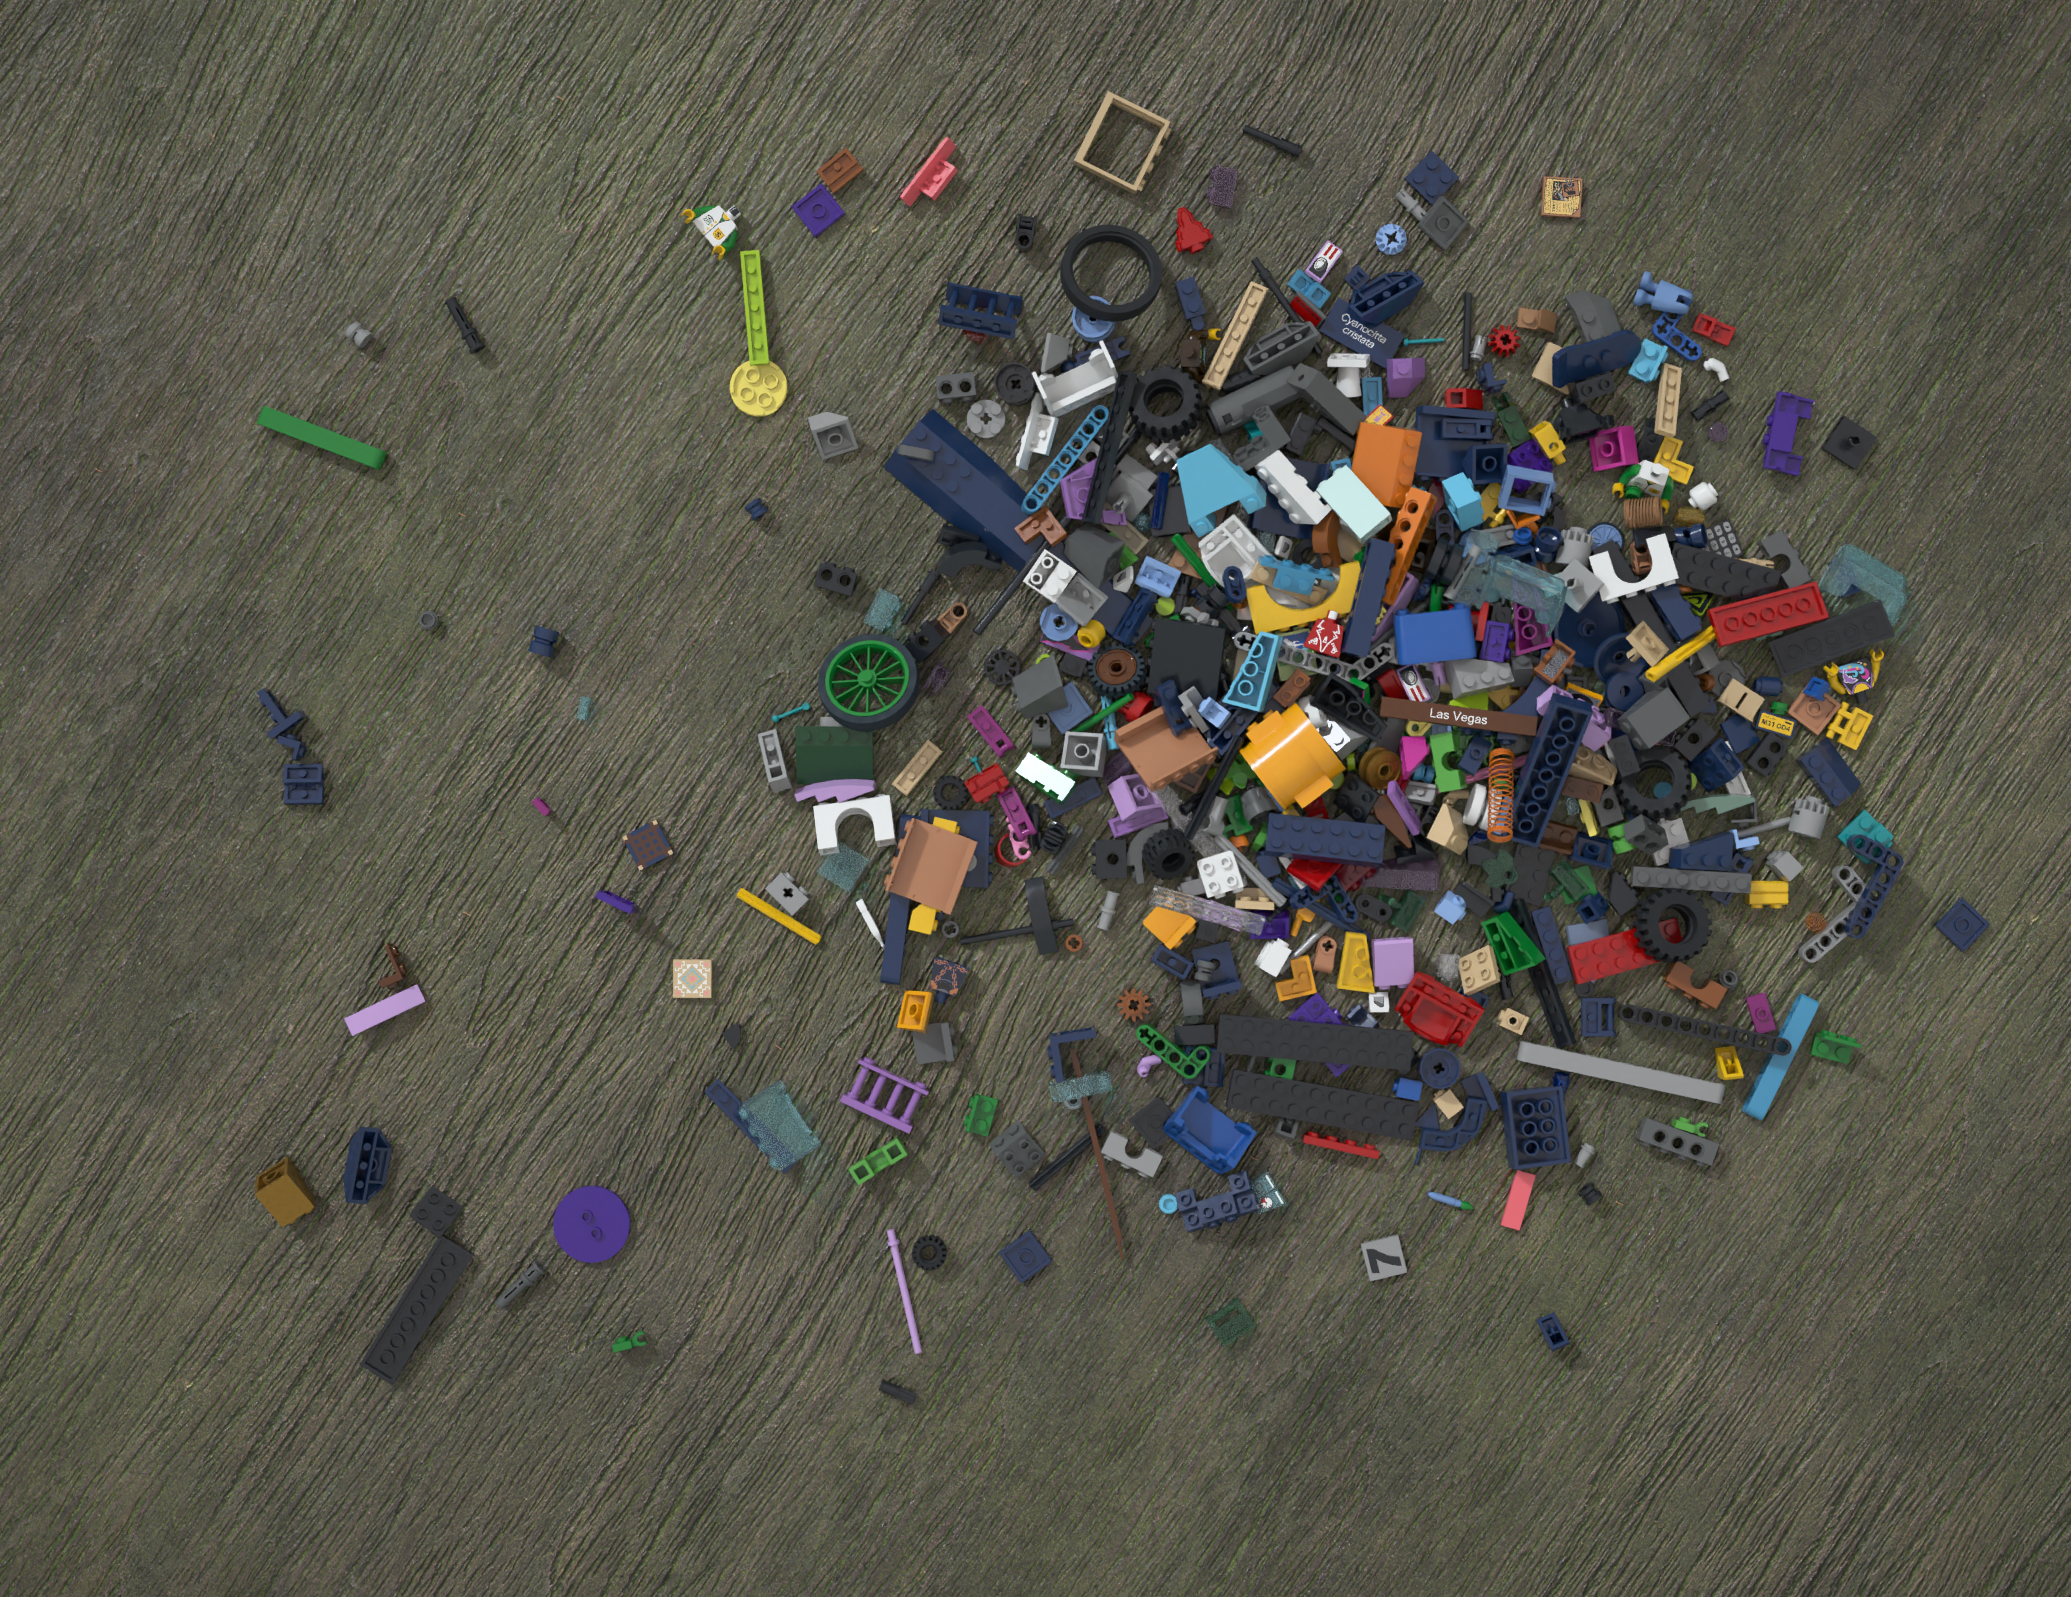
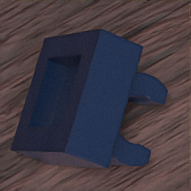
M1356 265L1343 280L1355 291L1364 286L1371 277Z

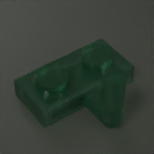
M1563 859L1549 872L1559 885L1554 890L1546 893L1544 899L1549 901L1565 891L1573 901H1576L1589 887L1568 862Z
M1409 889L1401 902L1386 894L1379 896L1381 901L1397 909L1389 923L1405 932H1408L1426 900Z

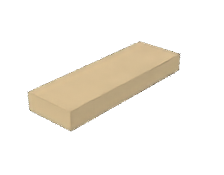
M927 740L892 785L907 796L943 751Z

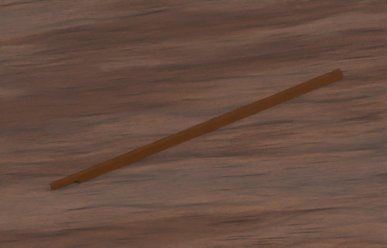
M1072 1049L1069 1051L1121 1260H1123L1124 1256L1120 1244L1123 1239L1076 1050Z

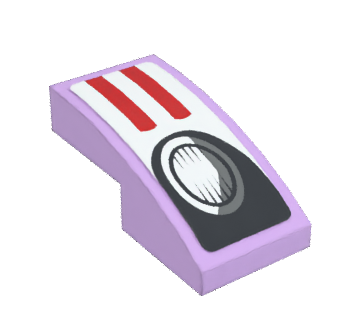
M1327 240L1304 273L1318 283H1321L1343 251Z
M1415 664L1406 665L1396 670L1410 700L1424 702L1431 698Z

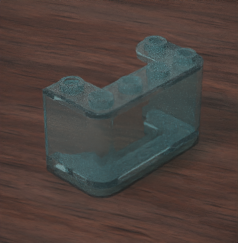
M781 1079L741 1103L739 1111H737L743 1121L746 1120L749 1124L748 1131L752 1137L756 1136L759 1140L758 1147L763 1154L767 1153L770 1158L768 1163L771 1168L778 1171L783 1170L821 1146L817 1137L810 1136L812 1131L808 1129L790 1100L789 1094H784L786 1092L784 1088L786 1087Z

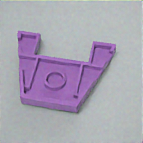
M1097 458L1060 480L1067 518L1082 520ZM1103 509L1100 523L1127 525L1125 511L1122 514H1117L1118 509L1115 511H1105Z

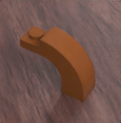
M1332 509L1318 524H1314L1312 544L1314 553H1320L1323 567L1338 568L1339 565L1343 564L1337 543L1338 531L1341 525L1339 522L1340 517Z

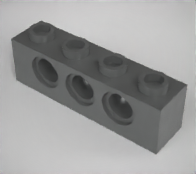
M1599 748L1593 751L1595 754H1600L1607 759L1604 749ZM1605 784L1601 802L1599 804L1591 802L1598 826L1602 827L1624 819L1625 811L1623 805L1618 803L1617 796L1619 794L1615 785ZM1606 798L1611 801L1609 809L1603 807V801Z
M1645 1116L1642 1117L1635 1138L1640 1140V1144L1644 1146H1658L1659 1151L1669 1154V1151L1677 1153L1676 1157L1687 1160L1689 1157L1694 1159L1695 1164L1703 1167L1706 1164L1712 1166L1719 1147V1143ZM1661 1131L1663 1136L1661 1140L1656 1141L1654 1138L1655 1133ZM1675 1138H1680L1681 1140L1678 1147H1673L1672 1143ZM1698 1144V1152L1692 1154L1691 1147Z

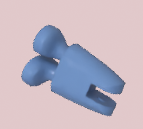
M1645 271L1633 305L1638 307L1643 304H1651V309L1687 314L1689 307L1676 302V300L1692 302L1694 295L1664 280L1657 284L1652 281V274ZM1645 291L1653 292V293H1655V296L1650 295V294H1648V293L1645 292Z

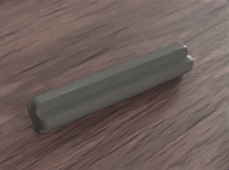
M1080 825L1074 827L1058 853L1055 854L1046 867L1048 873L1055 875L1085 832L1083 827Z

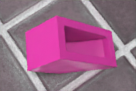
M1425 736L1401 738L1399 752L1403 780H1407L1424 762L1426 755H1429V744L1426 743Z

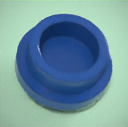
M1521 527L1513 534V540L1520 545L1529 544L1533 538L1531 530L1527 527Z

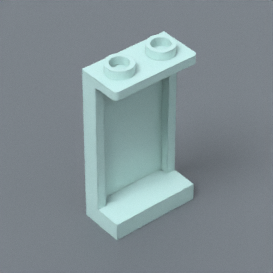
M1347 465L1335 470L1333 476L1328 480L1322 481L1316 489L1317 493L1321 496L1320 498H1323L1351 529L1362 545L1392 521L1389 511Z

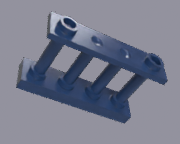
M950 282L947 283L945 300H948L949 304H941L938 325L1014 340L1017 319L1012 318L1014 314H1021L1023 297ZM957 302L968 304V308H957ZM976 306L987 308L986 313L975 311ZM994 311L1006 312L1005 317L994 315Z

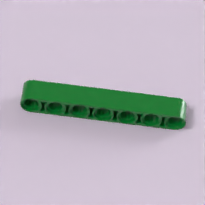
M264 405L257 421L259 425L381 470L387 452Z

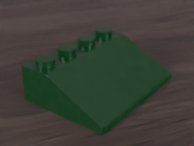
M796 726L797 784H814L843 779L874 780V731H857L847 727Z

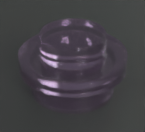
M1715 423L1710 426L1708 435L1712 441L1721 442L1727 438L1728 429L1723 423Z

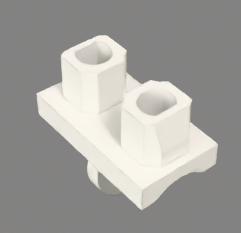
M1172 439L1170 443H1164L1161 440L1163 443L1159 447L1153 442L1146 447L1150 459L1158 466L1162 461L1168 463L1171 459L1175 462L1178 460L1175 454L1180 450L1177 445L1181 441L1175 442V439Z

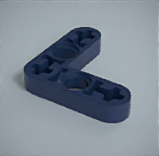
M1334 874L1329 879L1331 883L1329 885L1325 883L1317 896L1311 894V887L1307 885L1290 897L1291 906L1296 910H1301L1325 895L1343 924L1349 925L1358 919V912ZM1335 894H1339L1342 897L1341 904L1335 901ZM1303 896L1307 898L1301 901V903H1297V900ZM1347 913L1351 914L1349 918L1346 917Z

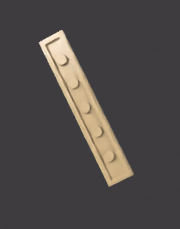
M1250 282L1202 384L1218 391L1221 390L1268 293V288L1255 282Z

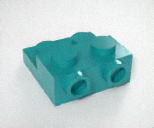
M1864 809L1836 836L1862 864H1872L1873 862L1847 847L1849 836L1853 834L1865 835L1887 848L1893 844L1891 840L1894 838L1881 823H1878ZM1859 838L1854 842L1856 848H1859L1862 844ZM1874 847L1871 853L1872 856L1875 858L1877 857L1879 852L1878 849Z

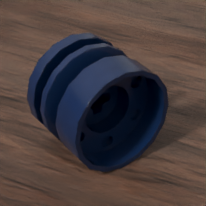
M1429 1049L1422 1054L1418 1061L1420 1078L1425 1084L1433 1088H1448L1460 1076L1461 1067L1458 1058L1446 1049ZM1441 1063L1440 1066L1443 1067V1070L1436 1073L1433 1066Z

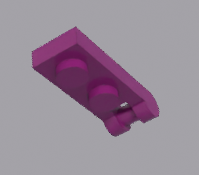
M983 705L967 716L1000 759L1005 756L1004 753L1009 749L1015 748L1014 744ZM1002 739L1005 743L998 747L996 742Z
M1014 786L997 794L1020 842L1026 840L1025 837L1038 833ZM1026 823L1028 828L1021 831L1020 826Z

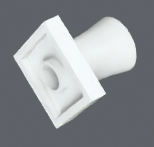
M1332 353L1329 356L1327 367H1338L1336 387L1346 397L1361 396L1359 367L1366 368L1368 366L1370 354Z

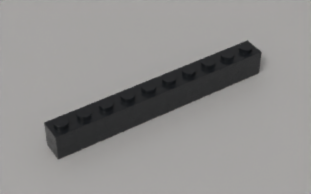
M1611 539L1591 551L1590 556L1608 551L1614 572L1619 579L1627 583L1640 582L1639 577L1632 573V566L1628 559H1624L1622 556V549L1618 542H1614ZM1639 590L1637 591L1638 595L1626 598V595L1619 596V601L1617 602L1633 629L1644 621L1668 647L1669 650L1658 662L1680 648L1676 641L1673 642L1671 639L1669 628L1661 622L1659 611L1652 607L1650 603L1651 598L1647 592ZM1686 659L1666 674L1671 688L1670 691L1689 717H1692L1711 705L1708 694L1700 688L1699 685L1701 683L1698 677L1691 673V666Z

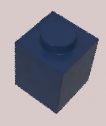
M1264 850L1257 852L1259 856H1256L1255 860L1260 873L1265 878L1282 873L1275 856H1265Z

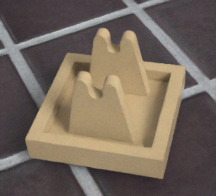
M1487 945L1457 960L1464 994L1470 996L1500 982L1501 974L1498 972L1499 967L1496 964L1492 946Z

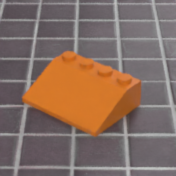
M1360 422L1351 471L1379 499L1382 505L1402 508L1405 502V495L1412 487L1422 432L1408 428Z

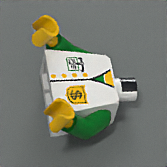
M711 205L693 210L685 209L681 216L686 215L689 217L685 220L686 224L695 219L693 221L695 226L714 247L712 255L716 252L719 253L718 260H721L723 255L735 246L738 227L733 221L741 215L735 206L731 207L727 212L720 206Z
M1643 460L1639 464L1629 465L1619 479V483L1613 485L1612 495L1616 491H1620L1619 498L1624 495V485L1628 487L1637 486L1644 493L1662 498L1661 505L1666 509L1664 513L1666 514L1670 505L1668 500L1671 499L1675 483L1672 477L1668 475L1670 471L1668 468L1663 467L1659 463L1655 464Z

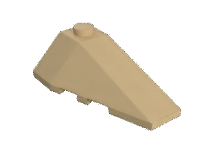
M1581 742L1568 775L1612 786L1618 769L1602 755L1595 754Z

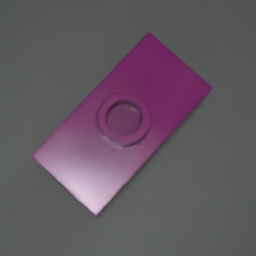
M1765 992L1745 997L1755 1032L1765 1033L1775 1030L1776 1027Z

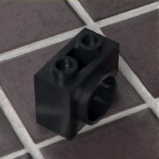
M1126 839L1095 840V844H1091V855L1095 856L1096 863L1092 864V875H1096V879L1127 878ZM1112 853L1118 856L1116 864H1110L1107 861L1108 856Z

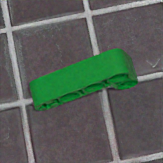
M1143 1024L1136 1030V1036L1143 1044L1187 1079L1196 1077L1212 1057V1050L1206 1045L1197 1047L1189 1056L1151 1024ZM1149 1029L1148 1034H1149L1150 1036L1147 1035V1036L1144 1037V1036H1143V1034H1144V1031H1143V1030ZM1158 1040L1164 1041V1050L1157 1048L1156 1043ZM1200 1049L1205 1050L1207 1053L1205 1060L1198 1057ZM1173 1052H1177L1180 1055L1179 1062L1172 1060L1171 1054ZM1188 1064L1195 1067L1194 1074L1187 1073L1186 1066Z

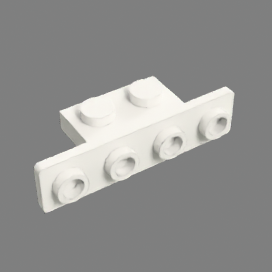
M1038 392L1035 393L1032 399L1030 415L1026 420L1025 433L1021 438L1020 451L1016 456V467L1026 471L1028 470L1032 453L1049 456L1059 421L1056 417L1043 415L1045 402L1041 393Z

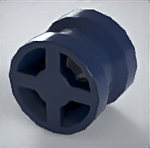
M760 498L753 500L744 508L746 512L751 514L753 521L769 511L767 507L762 505Z

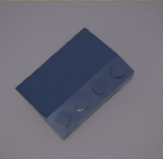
M1562 1086L1500 1091L1508 1167L1519 1170L1570 1163L1571 1158Z

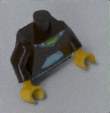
M1219 328L1191 330L1187 335V339L1181 341V368L1184 373H1190L1192 378L1199 384H1202L1206 375L1207 338L1209 340H1220L1221 338L1216 337V332L1221 331Z

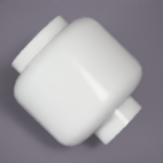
M1701 482L1689 491L1691 498L1688 501L1694 509L1698 507L1704 511L1717 502L1718 493L1711 483Z

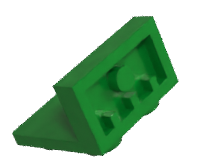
M1822 1030L1821 1033H1814L1809 1054L1848 1064L1853 1046L1862 1048V1044L1857 1043L1855 1038L1840 1035V1038H1838L1839 1034Z

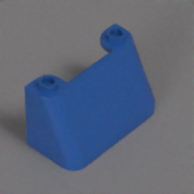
M1466 603L1454 604L1455 607H1452L1451 610L1413 614L1408 612V609L1396 610V613H1392L1395 659L1398 664L1411 665L1476 657L1470 606L1466 605Z
M1195 1086L1162 1129L1169 1137L1218 1174H1224L1235 1168L1257 1132L1247 1122L1237 1124L1208 1102L1209 1095L1206 1089Z

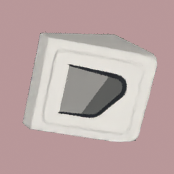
M1280 536L1274 556L1287 559L1293 544L1292 540Z
M1133 566L1127 567L1113 577V589L1125 593L1128 592L1133 581Z
M1368 992L1369 1012H1389L1388 992Z

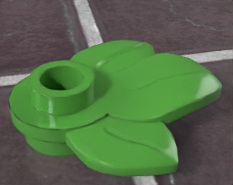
M1238 753L1225 779H1232L1235 786L1244 789L1247 784V778H1256V774L1251 766L1246 763L1242 754Z

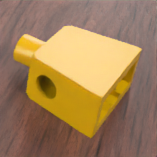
M1544 420L1528 431L1546 458H1553L1557 465L1567 460L1562 452L1566 447L1562 440H1559V436L1551 423ZM1553 442V447L1550 449L1549 445Z

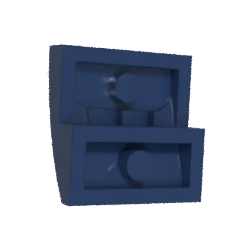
M284 764V804L324 805L323 764Z
M1185 1045V1052L1190 1056L1199 1046ZM1209 1047L1212 1050L1210 1061L1196 1077L1187 1079L1182 1076V1083L1223 1087L1225 1053H1217V1047ZM1200 1049L1198 1057L1205 1060L1207 1058L1206 1051ZM1188 1064L1186 1066L1187 1073L1194 1074L1195 1067Z

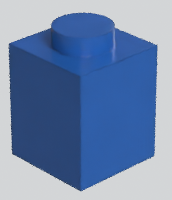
M1398 1076L1397 1080L1393 1081L1392 1091H1395L1394 1095L1396 1097L1419 1101L1423 1082L1417 1079Z

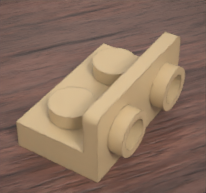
M1243 887V891L1236 893L1235 908L1274 910V902L1260 888Z

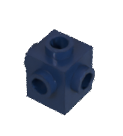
M1598 892L1593 896L1591 893L1581 899L1582 903L1575 909L1585 924H1588L1594 920L1597 922L1606 916L1605 912L1610 907L1606 899Z

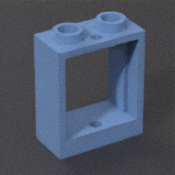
M1507 465L1498 496V507L1544 516L1546 509H1549L1551 505L1550 494L1551 492L1554 493L1556 488L1553 473ZM1514 478L1545 483L1540 502L1510 496Z

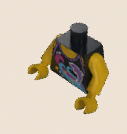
M1879 648L1877 654H1875L1873 649L1869 651L1872 656L1871 659L1870 656L1863 657L1839 666L1831 662L1832 667L1830 669L1824 666L1823 669L1827 672L1830 687L1844 696L1854 694L1857 705L1867 702L1868 698L1865 690L1874 688V683L1877 682L1880 670V662L1884 657L1881 648Z

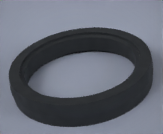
M1098 225L1082 231L1069 243L1062 257L1060 278L1067 298L1077 309L1098 320L1118 322L1132 319L1150 307L1161 286L1162 265L1152 244L1136 231L1119 225ZM1111 241L1124 244L1137 252L1144 260L1149 272V285L1145 292L1132 302L1122 305L1100 303L1087 296L1078 286L1073 274V262L1076 256L1084 248L1097 242Z

